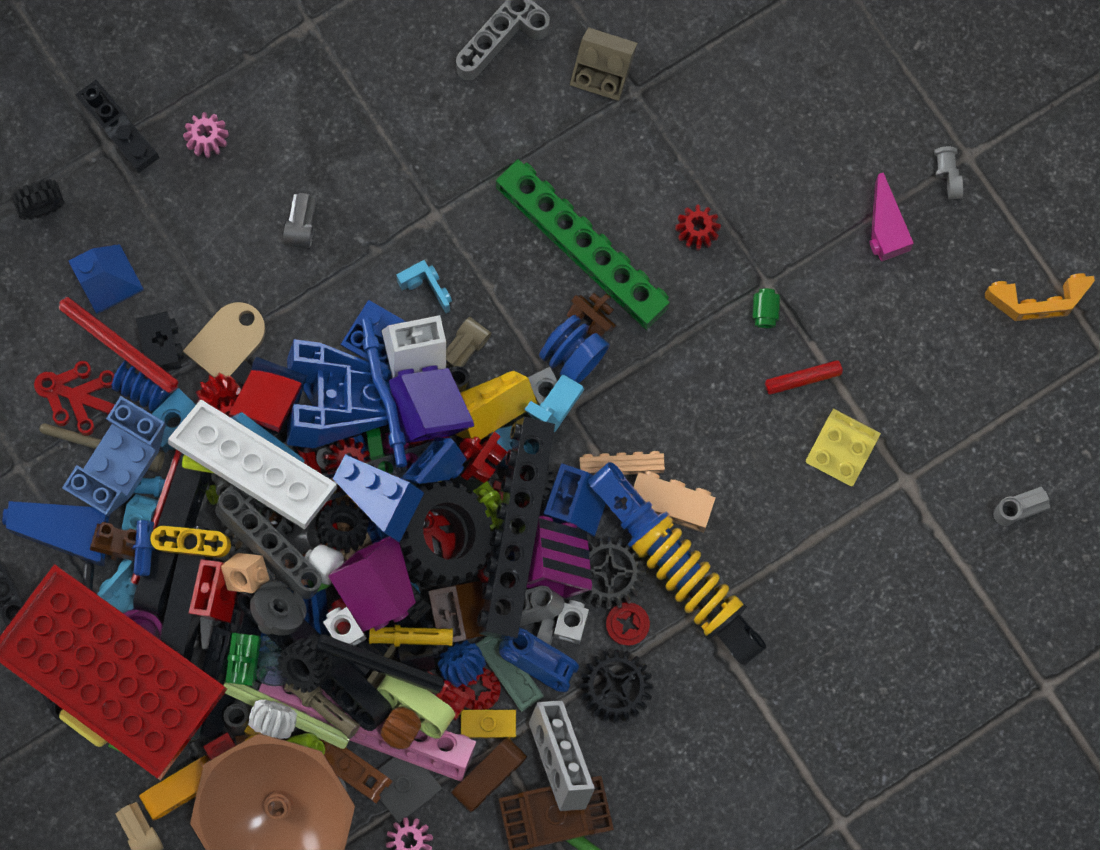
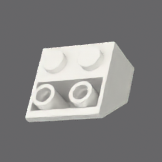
M440 315L389 325L382 330L392 379L398 376L399 371L414 369V373L422 372V368L437 365L438 369L446 368V339Z

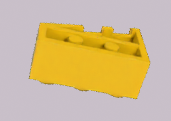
M511 371L461 392L460 394L473 419L474 427L455 435L463 439H473L474 437L483 439L526 412L524 409L530 401L537 404L529 378L516 371Z

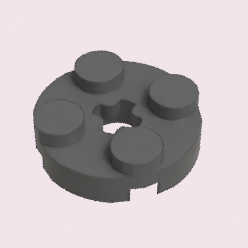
M268 582L263 584L250 600V609L262 633L267 635L272 633L275 635H289L298 630L307 611L303 598L296 590L292 593L286 589L288 585L284 583ZM274 604H276L278 608H282L284 611H282V613L276 611L274 609Z

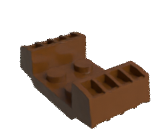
M602 776L591 777L595 789L586 809L560 811L551 786L499 798L510 850H534V848L585 836H598L613 831L614 828Z

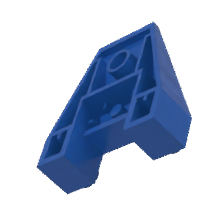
M293 340L287 358V368L307 375L305 382L314 383V406L293 405L287 422V445L317 448L388 424L386 408L373 383L368 361L319 342ZM381 367L383 379L391 393L389 380L392 379L391 371Z

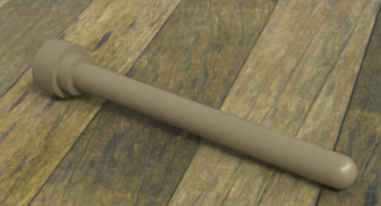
M46 423L41 424L39 428L42 434L94 449L101 442V439L84 436L80 433ZM159 451L148 470L157 473L161 471L165 452Z

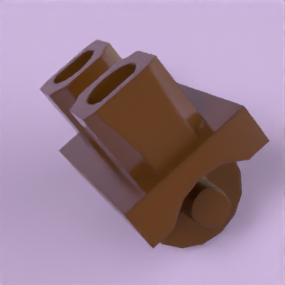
M593 293L589 299L595 303V306L582 295H575L571 301L574 304L571 306L567 316L570 318L572 315H577L582 321L588 315L594 320L587 331L590 336L597 333L602 337L606 332H612L617 325L601 312L603 310L606 314L610 315L614 311L608 305L611 299L608 294L600 298L597 294Z
M106 522L97 524L90 550L111 555V560L117 561L118 557L134 561L135 550L132 547L136 543V530L118 529L113 524Z

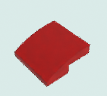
M251 370L229 413V417L243 412L257 424L279 432L301 389V383L277 374Z

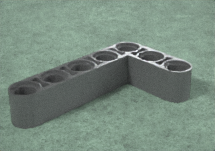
M231 484L219 496L215 508L217 517L255 555H262L265 565L283 583L288 585L293 592L296 590L303 599L314 597L322 583L319 571L252 506L257 499ZM231 502L235 505L236 509L227 510L223 503ZM242 522H252L255 525V529H246ZM262 541H271L275 548H265ZM290 560L293 562L294 568L284 567L281 561ZM301 580H311L314 587L307 588L303 586Z

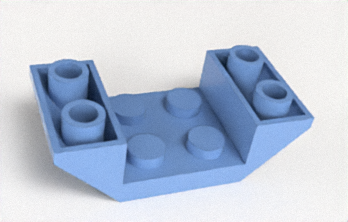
M120 396L106 419L112 424L84 468L76 465L62 487L107 516L126 502L135 491L159 453L166 426L164 421Z

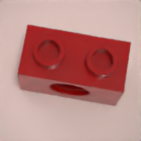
M200 560L189 614L209 620L231 622L237 591L227 590L221 570L223 562Z

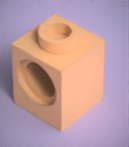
M236 553L221 565L227 590L254 593L270 580L262 555Z

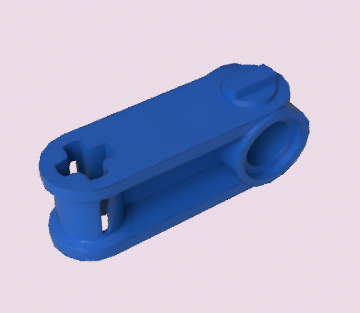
M520 627L517 639L511 641L503 639L499 645V653L505 661L510 662L559 692L568 691L570 687L569 681L573 673H577L579 665L575 660ZM513 642L519 645L520 650L514 647Z

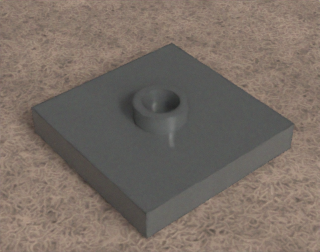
M393 757L378 769V771L393 781L389 788H384L380 794V800L399 824L403 822L404 818H408L443 790L427 769ZM370 777L366 783L372 788L377 780Z

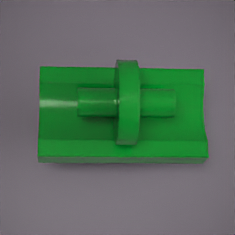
M232 633L230 653L227 657L228 667L225 683L255 685L261 636Z

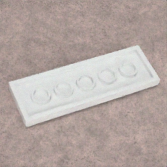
M203 400L197 403L168 438L170 446L303 529H306L337 489V483Z

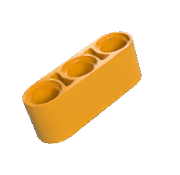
M208 755L199 758L139 796L153 821L196 797L204 764L211 760Z

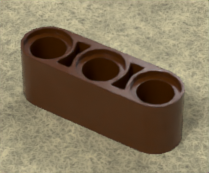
M507 737L451 793L471 813L528 756Z

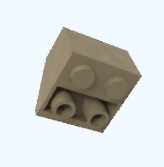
M588 27L581 40L570 86L619 101L638 43Z

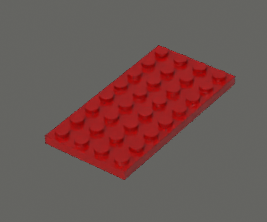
M55 564L0 636V663L159 780L163 778L227 691V688Z

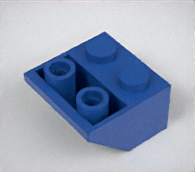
M368 300L340 345L369 362L368 354L364 352L362 342L364 333L361 320L371 318L375 337H378L380 346L378 350L380 365L389 370L390 366L382 330L389 325L406 321Z
M561 463L544 511V516L552 518L553 522L559 524H575L578 529L587 531V535L595 537L606 503L595 493L588 480L593 475Z

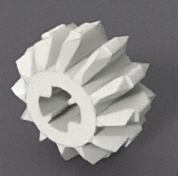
M258 700L251 709L248 725L255 732H260L263 735L286 739L290 738L291 733L294 731L297 713L290 707L277 703L274 700Z

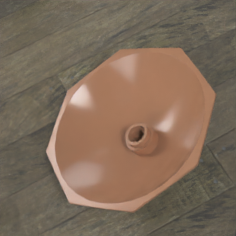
M257 734L204 764L190 824L206 850H345L355 805L322 751Z

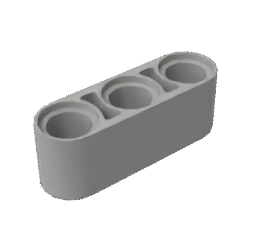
M538 586L526 590L525 608L522 611L520 627L559 615L564 608L563 597L546 586ZM497 601L495 605L496 612L498 614L501 612L500 615H504L505 607L501 602Z

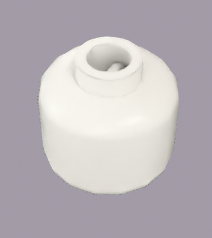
M318 545L313 550L310 549L305 555V558L321 574L322 583L326 585L332 584L328 575L344 562L343 554L326 545Z

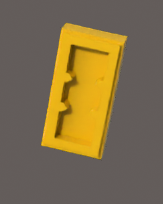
M463 710L461 712V734L469 738H516V710Z

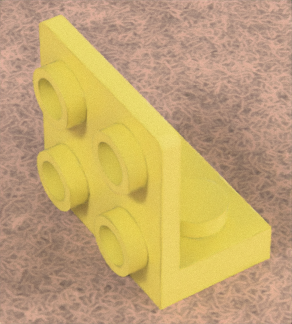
M833 409L812 447L806 463L849 486H853L881 433Z

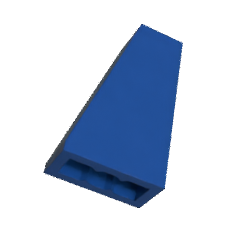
M9 501L8 509H4L2 522L10 533L84 561H90L95 565L105 566L106 554L91 551L90 546L97 524L102 522L109 523L110 515L107 516L94 507Z

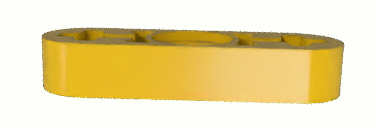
M159 526L153 530L150 538L154 548L167 553L221 558L226 556L231 549L229 537L219 531ZM166 532L167 536L177 538V544L166 541L163 546V543L159 542V537H163ZM190 534L196 535L197 545L193 549H186L184 546L185 538ZM217 538H219V541L223 542V546L218 547L217 551L215 548L205 545V540L216 542Z

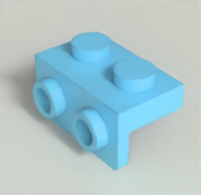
M124 559L118 566V571L111 579L109 578L102 583L97 593L98 596L122 613L137 610L133 606L137 585L131 583L134 561Z

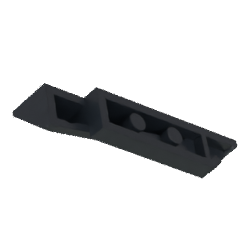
M237 603L234 604L231 622H225L224 629L213 627L202 671L222 685L226 681L227 657L230 653L232 633L261 636L262 634L259 627L239 608ZM224 693L202 723L199 731L200 735L213 738L220 737L225 726L224 712L227 707L234 703V697Z

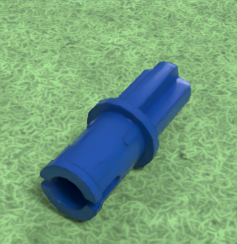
M140 520L136 522V543L132 547L135 550L134 574L137 576H149L151 552L155 550L150 540L154 522L150 521L148 523L146 520Z

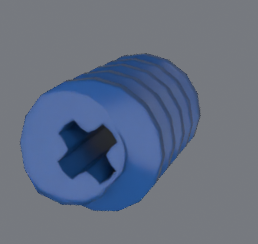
M124 361L114 375L112 381L113 391L118 392L121 390V394L124 397L130 395V399L133 402L139 400V404L142 407L149 405V410L154 412L171 393H167L149 378L146 379L145 375L141 372L135 373V367L126 368L128 362Z

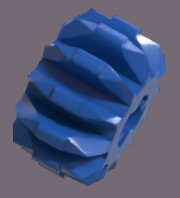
M467 640L462 644L456 642L455 646L447 647V652L440 654L441 660L437 663L444 680H448L456 688L462 683L467 686L470 681H477V675L484 673L483 668L486 665L480 648L475 643L470 644Z

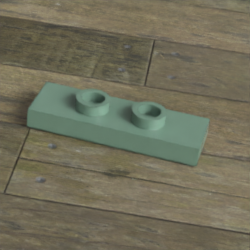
M486 636L476 643V646L480 648L486 663L522 713L544 698V695L528 673L501 657L499 645L503 639Z

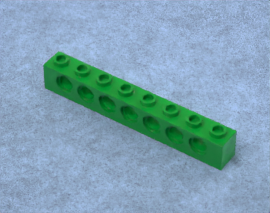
M517 159L496 180V189L647 331L669 309L668 295L659 287L655 289L649 283V277L642 270L638 269L636 271L630 265V259L623 252L617 253L611 247V241L604 234L598 235L592 229L593 225L586 217H579L573 211L574 207L567 199H560L554 193L555 189L548 181L544 180L542 182L536 176L537 173L530 164H523ZM529 185L535 190L530 194H525L520 189L523 186ZM543 203H549L553 206V209L545 212L539 206ZM561 221H568L572 224V227L564 230L558 224ZM585 238L591 244L588 247H580L577 241ZM600 256H605L610 262L607 265H599L596 259ZM619 274H624L629 280L626 283H618L615 277ZM643 292L648 296V299L637 301L634 298V294Z

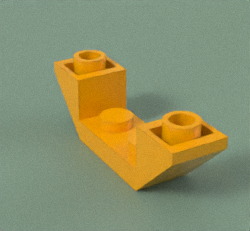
M1084 273L1074 274L1063 285L1065 299L1061 296L1050 297L1047 301L1036 302V299H1026L1021 301L1020 304H1018L1015 284L998 281L992 283L987 288L985 299L1014 321L1063 317L1069 315L1092 286L1095 279L1094 276L1086 277Z

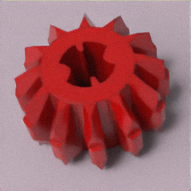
M699 204L696 205L695 212L687 207L685 209L686 215L680 214L678 216L680 223L675 228L676 231L681 232L678 236L679 241L687 239L686 247L690 248L692 243L696 244V250L701 249L702 243L707 248L711 247V240L717 241L719 236L717 231L721 229V225L715 223L718 220V215L713 214L709 216L711 210L709 207L705 208L704 212L700 211L701 207ZM697 224H700L703 227L696 231L694 230V225L697 227Z
M220 372L215 378L209 375V381L206 383L200 382L202 389L195 391L198 397L196 402L198 403L200 400H203L220 411L222 409L220 407L221 402L229 406L231 399L236 401L241 387L229 375L225 376Z
M348 438L346 443L343 439L338 440V447L332 444L328 446L333 454L324 455V459L331 460V463L327 464L325 469H338L345 454L363 461L370 453L369 451H361L364 444L362 442L355 444L354 438Z

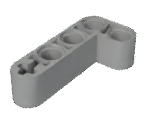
M506 0L457 55L456 69L459 77L468 81L475 79L519 29L534 40L544 39L548 35L550 28L548 13L532 0ZM520 5L524 7V10L521 12H515L512 10V8L514 6ZM535 21H541L545 25L540 28H536L532 26V23ZM499 24H504L508 28L504 31H499L495 27ZM481 43H488L491 45V47L486 50H482L478 46Z

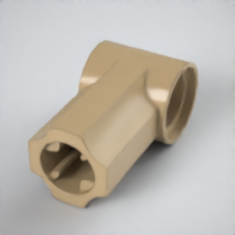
M137 802L129 804L115 813L129 838L128 844L131 850L164 849L153 827H150Z

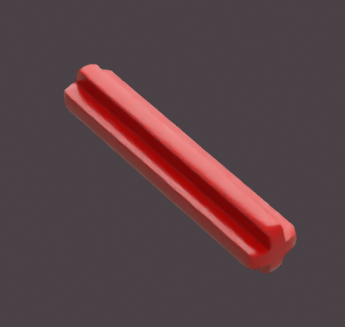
M833 361L767 379L765 381V388L767 393L771 395L840 376L843 373L840 361Z

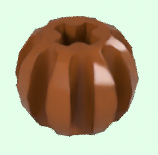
M395 708L382 726L381 736L390 747L398 750L407 749L411 746L421 729V721L412 710Z

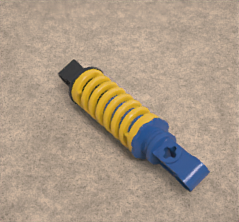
M608 462L588 480L595 493L605 501L612 512L621 520L622 524L620 526L623 529L626 528L631 533L632 538L628 543L629 547H632L639 557L650 556V559L647 561L648 568L652 569L657 566L660 568L656 574L659 580L668 577L669 581L666 583L668 591H673L676 588L679 590L675 600L682 602L689 597L691 598L684 608L685 612L692 613L697 609L701 610L695 616L694 622L697 625L704 623L701 627L707 640L717 635L730 650L733 657L744 666L766 649V644L762 637L741 616L747 608L746 604H743L734 595L723 599L729 592L727 584L713 588L720 579L719 574L712 573L704 577L710 569L709 562L699 564L697 561L700 559L701 553L697 550L691 553L688 552L691 547V541L685 539L680 542L678 540L682 535V530L680 528L670 530L674 524L667 511L658 515L652 509V503L644 501L637 490L624 477L622 471L612 462ZM623 497H626L628 500L626 504L621 502Z

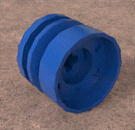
M572 315L551 333L539 353V358L543 361L551 358L549 362L551 368L557 367L562 362L565 363L560 376L565 375L579 384L602 360L610 344L597 333L585 339L584 337L589 326L586 323L579 326L581 319L577 315Z

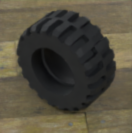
M443 480L441 482H430L418 487V489L424 492V495L399 542L410 582L413 584L420 582V587L427 589L432 587L441 589L473 578L478 574V570L485 567L487 564L485 557L491 556L493 546L490 545L494 532L490 531V525L493 522L491 516L487 517L485 510H487L484 502L479 503L476 500L478 495L473 491L466 492V486L460 483L453 485L452 481ZM429 511L442 514L454 529L456 544L454 552L448 560L434 554L425 541L423 524Z

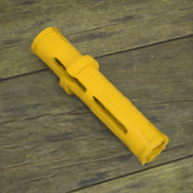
M400 625L383 627L377 631L371 628L369 644H394V647H400V644L452 646L453 628L400 627Z

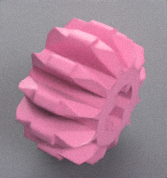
M205 112L202 113V119H198L193 115L192 120L194 124L186 123L185 128L188 132L183 134L184 140L188 141L186 144L189 150L194 149L196 156L201 155L203 151L206 158L210 157V151H214L219 155L220 150L218 146L226 147L227 142L224 138L229 136L228 130L224 129L226 126L223 120L218 121V117L215 114L209 119ZM206 132V134H208V135H210V136H209L208 138H206V137H205L204 135H202V134Z
M404 818L403 823L405 827L403 828L395 822L393 826L398 831L397 834L391 831L387 832L388 837L395 839V841L386 843L387 848L397 847L395 850H432V847L424 844V842L433 840V836H422L429 827L424 825L418 830L420 820L417 818L413 821L412 826H409L408 818ZM409 834L414 835V841L417 842L414 847L411 845L410 849L405 848L406 844L402 841L405 836L408 838Z

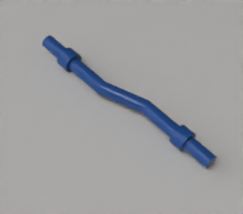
M364 318L361 320L364 339L362 340L364 352L368 354L372 380L386 408L390 435H388L390 447L394 450L397 467L407 466L404 449L406 445L405 435L400 429L396 403L383 379L378 355L380 346L378 337H375L372 319Z

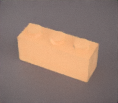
M645 471L644 474L638 472L634 489L637 490L645 502L650 501L652 503V509L658 515L667 511L672 519V523L702 533L705 532L716 498L711 496V492L701 488H696L695 491L685 488L686 485L677 480H670V482L661 480L658 474L650 471Z

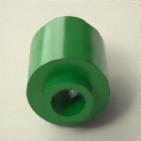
M762 288L759 289V293L754 294L752 320L755 321V327H776V322L779 321L780 295L775 294L774 289Z

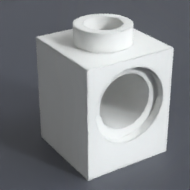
M573 600L564 603L563 611L558 616L553 638L580 645L589 609L584 608L585 604ZM568 615H575L579 618L580 622L575 627H569L565 624L564 619Z
M338 607L326 615L327 619L323 623L333 638L354 646L366 639L347 607L344 609ZM340 622L350 623L351 628L347 634L340 635L336 632V627Z

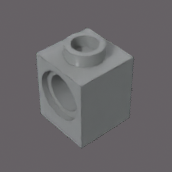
M550 367L528 377L537 405H540L546 399V397L540 395L539 390L543 387L553 389L557 383V379Z

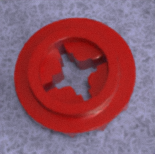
M622 603V608L619 609L615 606L609 612L606 620L609 636L617 644L627 646L640 643L647 636L650 627L646 611L635 603ZM633 614L632 624L639 630L629 628L625 634H622L623 624L617 619L626 621Z
M483 668L484 673L477 675V681L472 680L468 683L467 686H475L479 679L482 678L483 687L491 690V692H481L478 700H475V691L463 683L457 687L471 696L465 707L471 710H487L498 701L501 686L494 672Z

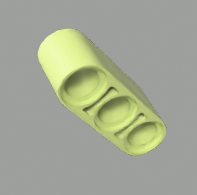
M387 675L377 688L389 701L392 710L395 708H407L418 715L421 721L420 730L432 738H441L455 717L454 710L448 704L423 688Z

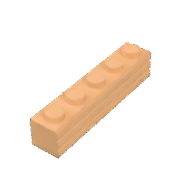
M652 451L650 454L634 452L633 455L617 453L616 456L603 453L596 457H593L592 454H585L579 459L580 470L592 475L608 462L614 463L622 471L623 475L638 474V472L644 474L645 471L664 473L665 470L664 453L660 454L659 451Z

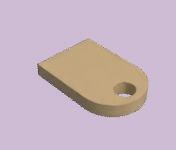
M236 302L228 304L213 316L183 350V353L214 378L219 372L225 376H231L244 360L247 361L262 344L266 332L264 320L260 312L247 303ZM246 313H250L255 317L254 322L249 326H244L240 323L241 316Z

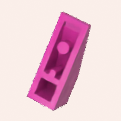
M884 173L878 174L875 182L872 240H870L872 252L874 255L879 256L881 262L911 251L914 244Z

